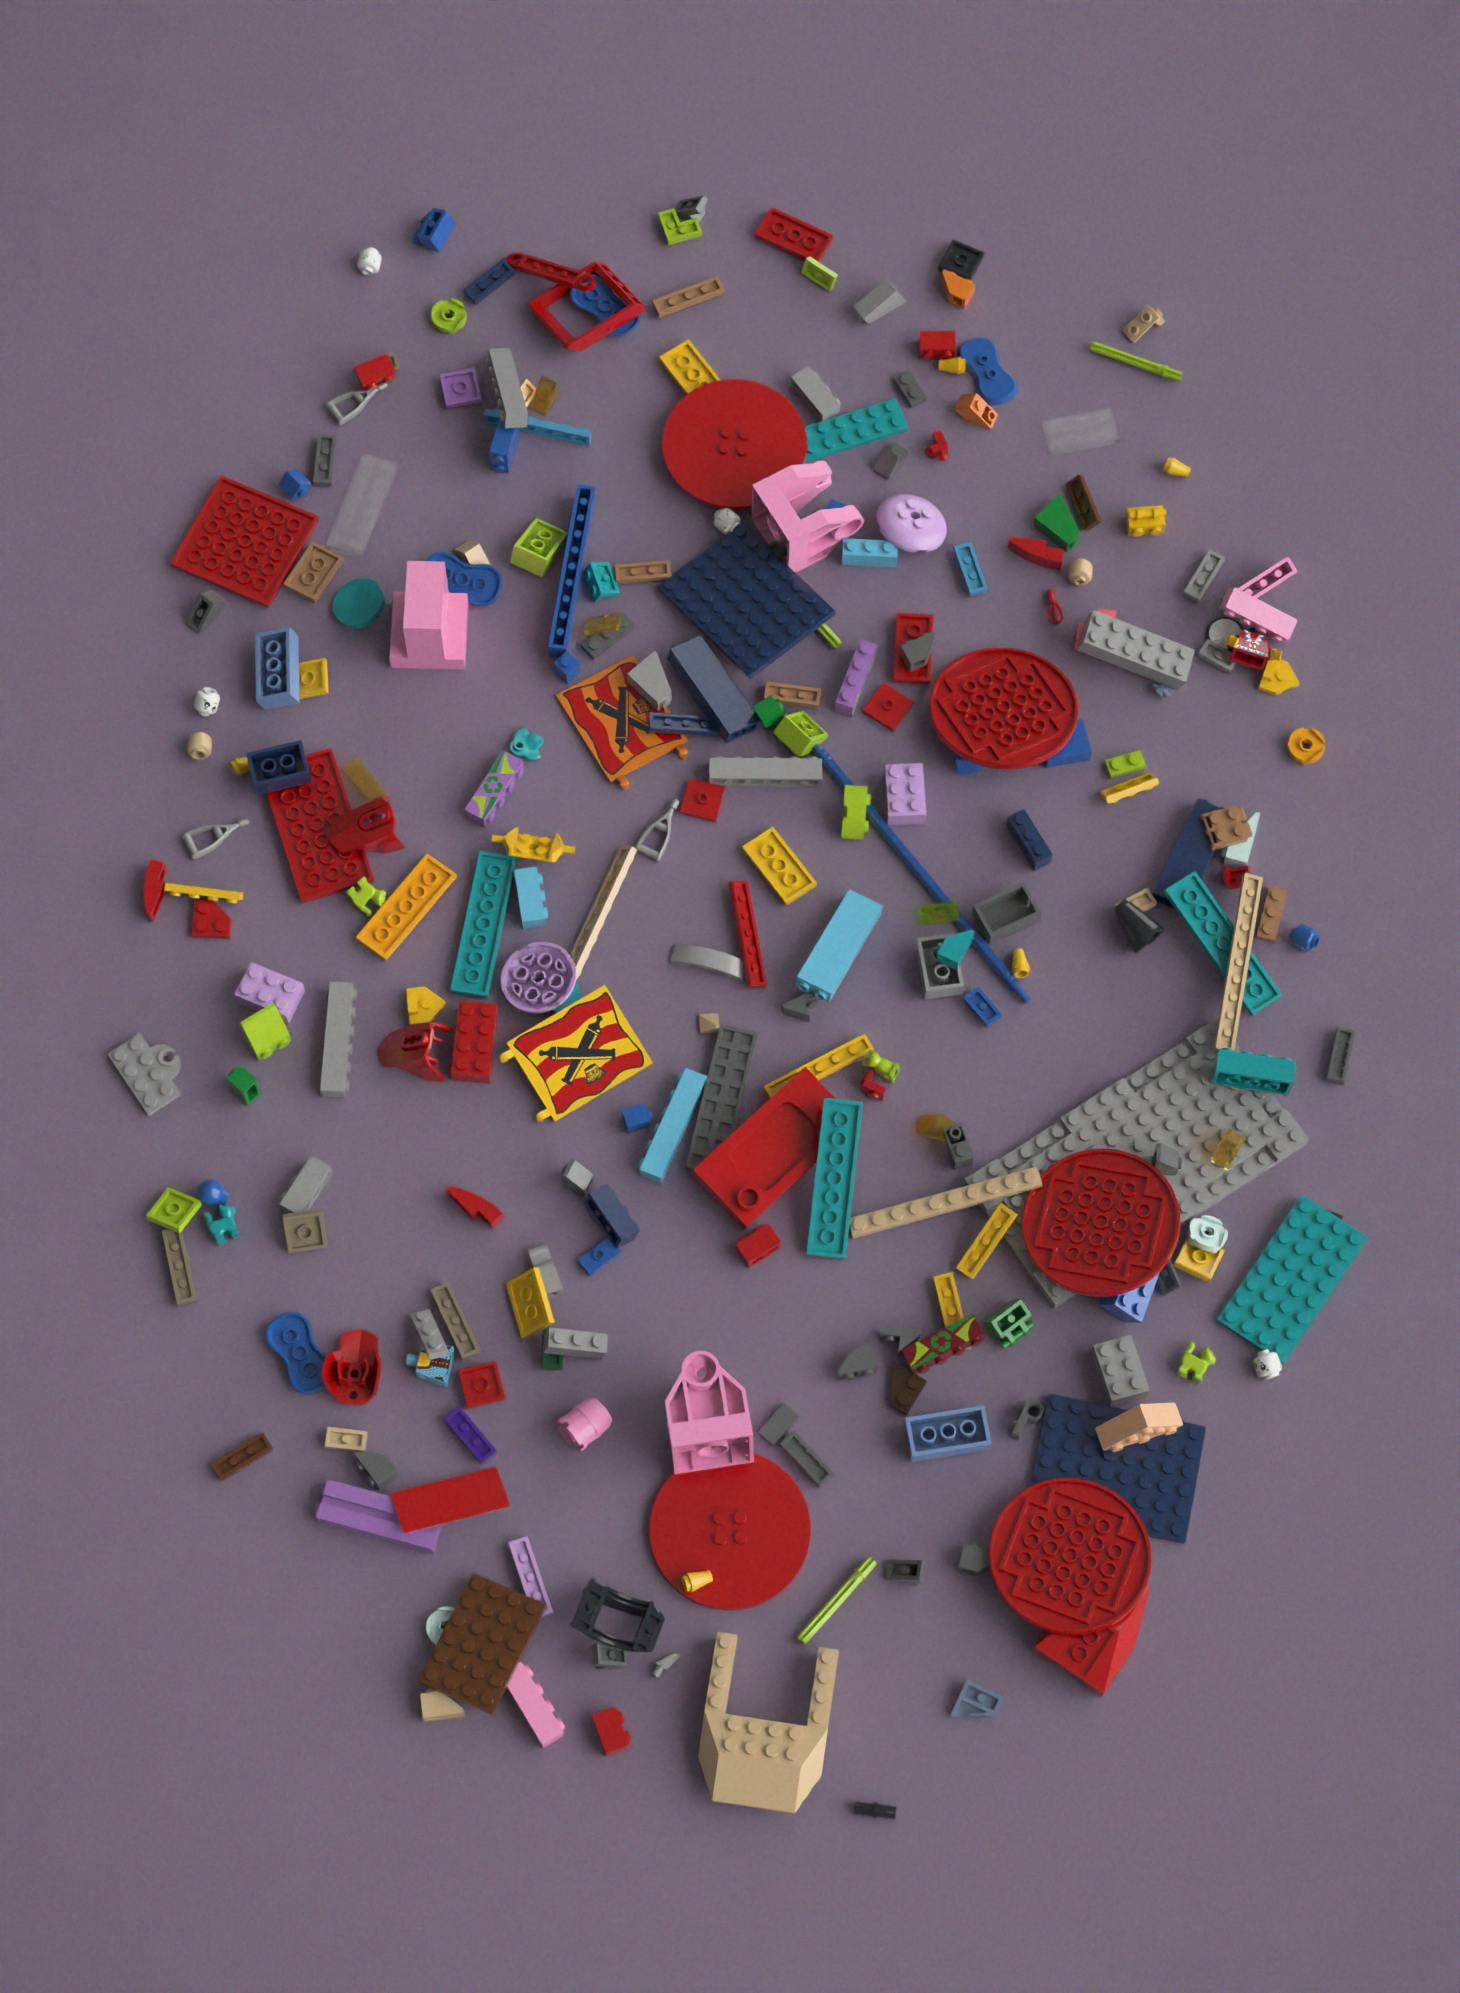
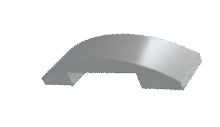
M675 944L670 963L685 967L693 965L724 973L725 977L740 981L745 979L743 962L740 958L700 946Z

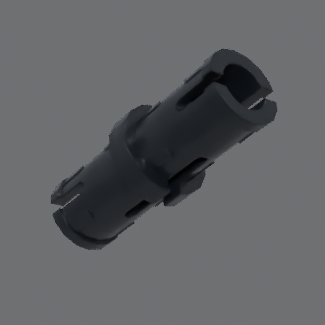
M855 1801V1807L863 1809L855 1808L854 1815L872 1816L874 1819L883 1817L895 1820L896 1813H889L887 1811L896 1812L897 1806L880 1805L878 1802L872 1804Z

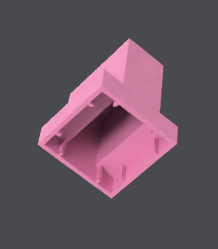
M407 561L405 592H393L389 655L391 668L465 670L469 607L468 594L449 593L445 562Z

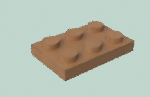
M312 541L283 585L288 590L316 603L344 562V557Z

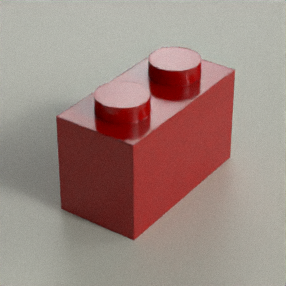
M919 331V359L945 360L955 358V331Z
M387 353L354 367V373L362 390H372L381 382L386 384L393 381V377L396 376V371Z
M769 1223L765 1226L760 1225L753 1230L754 1233L749 1236L744 1235L737 1240L736 1251L748 1268L781 1248L782 1242Z
M614 1706L592 1714L606 1757L630 1749L629 1743L632 1740L629 1731H624L621 1724L625 1722L621 1711L617 1712Z

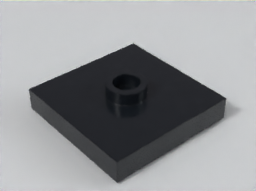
M953 239L938 266V270L952 271L957 276L972 281L985 256V252Z

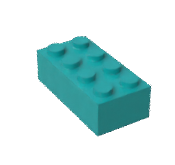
M1230 1048L1219 1049L1213 1064L1211 1084L1288 1096L1294 1084L1296 1061H1292L1287 1057L1273 1058L1268 1054L1254 1055L1249 1051L1235 1052Z

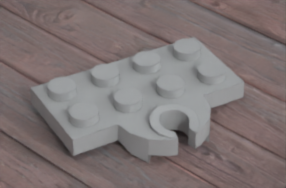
M138 1033L108 1053V1056L147 1114L151 1116L182 1095L172 1081L181 1070L180 1057L176 1055L172 1061L165 1062L164 1057L168 1054H173L175 1050L165 1044L149 1047L143 1036Z

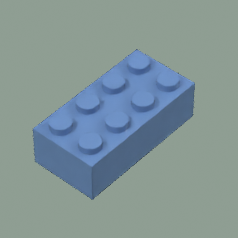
M290 627L255 634L256 702L265 710L300 703L298 635Z
M984 1405L907 1417L904 1421L911 1462L985 1451L991 1448L992 1443Z

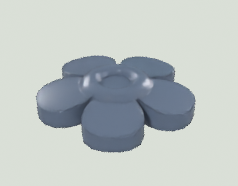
M1162 683L1153 684L1152 686L1155 693L1161 697L1163 695L1170 697L1171 693H1173L1171 687Z

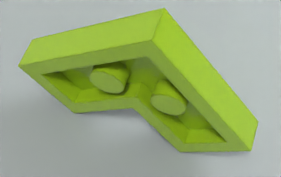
M675 208L658 212V218L668 245L702 236V230L697 218L680 222Z

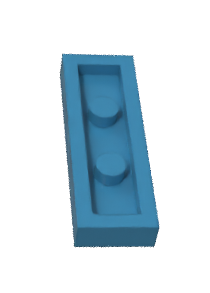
M968 542L954 546L953 551L969 596L986 593L988 588L972 543Z

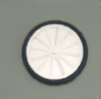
M1220 617L1214 619L1208 625L1206 638L1232 652L1233 648L1229 649L1225 644L1228 636L1239 635L1241 630L1244 629L1235 619Z

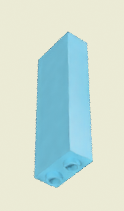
M849 889L799 972L795 986L803 992L810 991L814 993L819 1000L830 1002L880 918L883 906Z

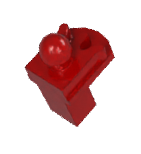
M939 430L932 433L934 444L928 446L925 449V453L931 459L939 457L940 461L945 462L948 458L949 447L942 431Z

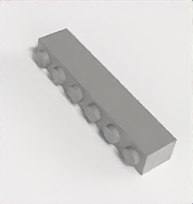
M510 348L489 349L488 356L485 357V364L488 367V376L491 378V387L494 388V399H497V410H500V421H503L505 428L527 427L528 412Z
M715 756L709 758V783L720 786L822 787V759L817 757L798 758L794 756L789 758L777 756L770 758H761L759 756L743 758L741 756L724 758L723 756Z
M330 982L320 1086L322 1097L345 1098L346 1091H349L350 1081L347 1080V1073H351V1062L348 1059L349 1055H352L353 1044L350 1043V1037H354V1025L351 1024L352 1019L356 1017V1007H353V1001H357V989H354L353 983Z

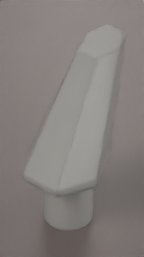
M672 1653L654 1662L656 1667L652 1675L659 1678L663 1670L667 1671L680 1655Z

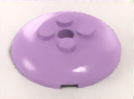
M911 494L891 496L880 504L876 513V522L879 523L882 535L889 542L903 550L915 553L917 550L930 552L937 549L946 537L947 527L943 515L931 502L922 497Z
M535 942L528 944L527 947L520 951L517 950L509 957L501 974L502 991L509 1003L523 1012L536 1014L551 1011L564 1003L573 991L576 982V967L573 959L565 949L550 942Z

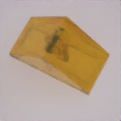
M542 375L530 409L546 416L559 397V383Z
M941 1113L920 1115L916 1134L945 1141L943 1127L957 1123Z
M1229 1128L1210 1161L1228 1170L1247 1138Z

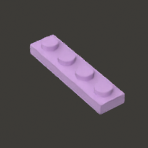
M528 1536L508 1542L525 1595L546 1604L547 1607L542 1617L553 1614Z

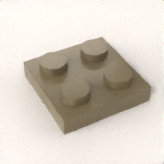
M322 1209L283 1214L288 1253L328 1248Z

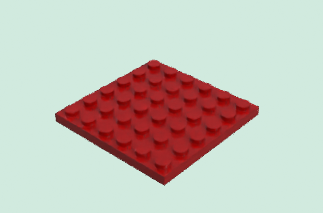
M221 475L171 560L170 565L175 569L269 608L318 523L319 516Z

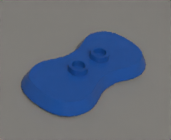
M589 274L594 277L596 283L591 291L582 292L573 288L570 290V299L573 304L592 313L600 323L627 307L598 275ZM641 314L611 332L610 335L621 337L630 333L639 324Z
M979 337L968 340L960 345L957 350V357L965 359V369L974 378L976 393L988 405H1000L1014 398L1017 393V383L1002 368L999 362L997 347L992 341Z
M448 552L434 553L427 560L445 562L449 593H467L468 601L474 605L488 606L500 594L502 575L492 565L467 564Z
M288 1312L275 1318L267 1326L266 1341L270 1348L285 1361L289 1381L293 1388L300 1393L311 1394L326 1387L321 1372L327 1355L315 1344L309 1320L299 1312Z

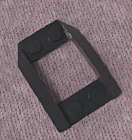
M592 1577L582 1591L583 1596L573 1621L569 1623L570 1626L602 1644L631 1652H652L665 1620L661 1611L658 1613L654 1607V1602L652 1600L650 1602L642 1601L624 1595L607 1585L602 1586L598 1584ZM602 1604L634 1616L642 1617L633 1642L619 1639L594 1628Z

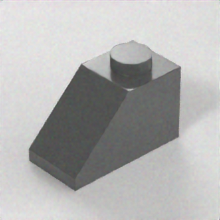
M214 590L200 593L186 620V624L197 633H201L220 614L226 600Z
M1157 1143L1152 1156V1165L1163 1175L1176 1176L1178 1169H1181L1182 1158L1178 1157V1150Z

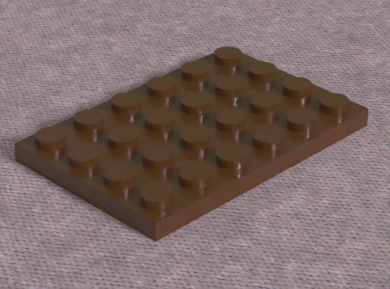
M472 1573L418 1680L419 1684L493 1716L547 1607L546 1604Z

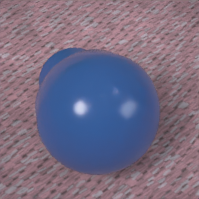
M212 1179L203 1181L197 1189L198 1200L205 1206L212 1207L217 1204L223 1206L230 1195V1192L224 1190L219 1182Z

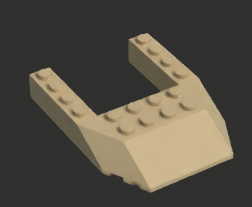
M717 1632L698 1754L713 1802L795 1814L822 1774L839 1650L823 1647L818 1649L807 1726L726 1714L737 1647V1635Z

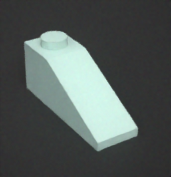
M1256 812L1248 821L1253 833L1252 837H1249L1247 842L1223 848L1221 857H1224L1223 865L1235 868L1247 866L1260 816L1259 812Z

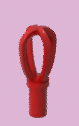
M1048 589L1049 606L1047 609V619L1050 623L1058 625L1063 621L1064 615L1055 598L1054 589ZM1051 607H1052L1053 620L1051 619V616H1050ZM1057 609L1061 617L1060 620H1058Z

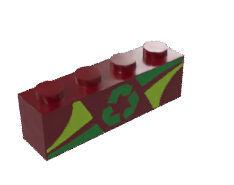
M972 1313L902 1349L912 1371L915 1374H923L929 1370V1367L935 1364L941 1365L947 1361V1358L953 1355H961L965 1352L966 1348L982 1344V1340L986 1339Z

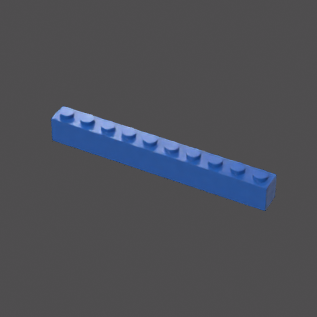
M577 484L548 644L549 657L559 658L566 651H569L596 499L595 486Z

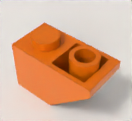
M944 269L941 282L948 302L965 309L974 295L975 284L969 279H964L957 276L954 272Z
M977 393L961 395L955 407V411L965 421L987 429H992L998 416Z

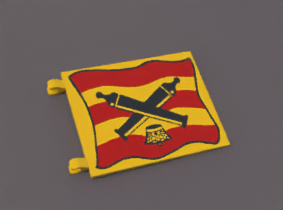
M605 985L508 1041L506 1044L510 1050L502 1053L499 1057L502 1063H505L512 1057L516 1058L546 1107L545 1110L535 1116L538 1122L545 1120L549 1116L552 1117L554 1122L558 1121L653 1064Z

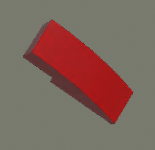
M1009 537L1008 549L1019 557L1038 566L1061 571L1064 549L1045 547V540Z
M154 859L149 861L144 880V903L150 922L154 921L166 893L164 891L165 882L163 881L167 872L166 865Z
M448 1186L446 1188L447 1195L473 1221L480 1216L494 1229L504 1220L503 1213L483 1197L457 1187Z

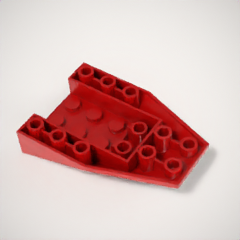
M1147 1584L1143 1596L1133 1610L1116 1624L1104 1630L1085 1635H1061L1045 1631L1035 1645L1033 1652L1048 1663L1052 1660L1083 1681L1085 1688L1102 1698L1135 1648L1150 1585Z

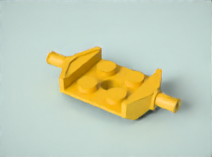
M515 827L507 835H492V842L503 843L508 856L556 862L560 855H563V852L575 855L576 846L563 844L559 833H556L555 838L551 839L548 837L531 836L529 834H518L519 827Z

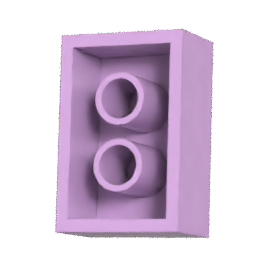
M923 763L886 764L884 780L887 824H925L926 803Z
M251 962L234 996L238 1004L257 1012L274 1002L283 1022L289 1024L305 993L303 983Z

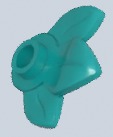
M527 728L519 729L514 734V740L510 743V752L515 757L524 756L528 760H537L541 758V754L537 749L542 746L544 738L537 734H529Z

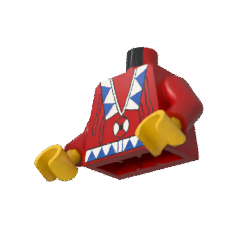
M1249 628L1247 631L1241 630L1239 635H1229L1225 643L1227 648H1233L1229 657L1230 661L1261 671L1267 660L1280 661L1282 651L1271 649L1267 644V638L1259 635L1254 628Z

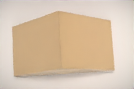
M469 539L455 549L456 553L467 564L491 565L480 544Z

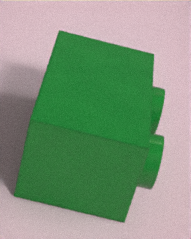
M242 1065L238 1068H233L229 1072L227 1080L231 1091L248 1106L261 1094L257 1079Z

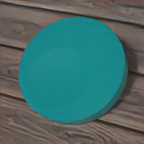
M354 579L346 583L337 592L333 602L334 614L340 623L346 627L363 628L373 623L381 615L385 606V594L378 583L372 579Z

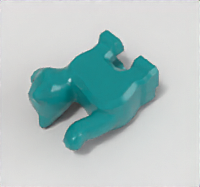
M219 1204V1214L222 1217L219 1220L213 1221L212 1215L209 1212L203 1214L206 1218L209 1232L219 1246L228 1242L224 1238L226 1234H229L232 1240L240 1237V1232L236 1228V1223L233 1219L236 1213L234 1206H222Z

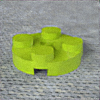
M449 298L446 301H438L431 310L432 324L441 332L455 334L467 321V312L464 305L453 298ZM452 313V318H446L445 314L449 315Z

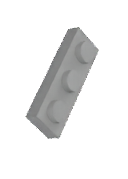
M1209 549L1184 590L1183 595L1200 603L1226 557Z
M427 1309L410 1314L412 1324L428 1359L432 1360L448 1355L447 1346L430 1310Z

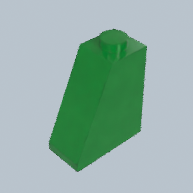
M1058 494L1035 517L1033 526L1067 552L1070 548L1074 549L1078 545L1080 531L1062 496Z

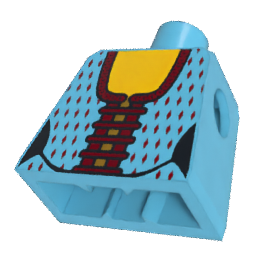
M421 1346L419 1355L408 1353L406 1365L416 1367V1377L447 1388L455 1353L454 1346H447L448 1355L432 1360L428 1359L423 1346Z

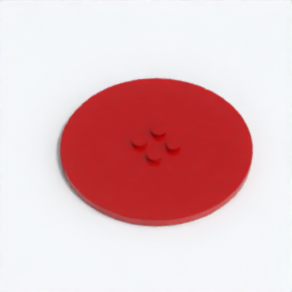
M727 379L714 381L698 387L676 404L664 426L662 451L669 474L675 483L689 496L712 507L741 510L752 508L753 484L790 465H802L805 463L807 435L798 411L782 394L754 381Z
M987 648L959 657L939 674L932 687L929 700L931 723L941 741L963 759L994 769L1030 767L1056 755L1073 736L1079 712L1076 692L1069 679L1058 667L1034 653L1014 648Z
M1091 1149L1069 1155L1050 1166L1040 1176L1043 1187L1030 1190L1026 1198L1022 1213V1234L1031 1260L1048 1280L1062 1289L1075 1294L1090 1297H1109L1124 1294L1143 1286L1165 1267L1172 1257L1179 1239L1180 1211L1173 1188L1156 1167L1139 1156L1125 1151Z
M754 1454V1462L671 1474L661 1487L654 1501L650 1516L649 1535L656 1564L674 1589L691 1601L705 1607L719 1610H742L761 1605L773 1599L784 1591L796 1578L809 1550L811 1522L805 1498L795 1481L774 1462ZM710 1570L713 1582L702 1586L692 1593L690 1591L685 1592L681 1576H684L685 1573Z
M1055 1478L1036 1483L1024 1489L1003 1508L992 1529L988 1559L991 1576L997 1591L1010 1609L1020 1618L1039 1629L1051 1633L1085 1635L1104 1630L1116 1624L1138 1604L1150 1577L1152 1552L1148 1533L1135 1510L1121 1496L1109 1488L1092 1481L1078 1478Z

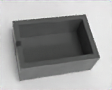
M1024 882L973 905L972 915L989 945L1040 922L1042 913L1034 899L1031 900L1032 895Z

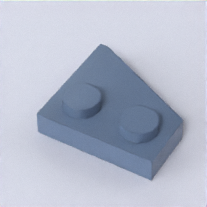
M967 1679L950 1716H996L1004 1697Z

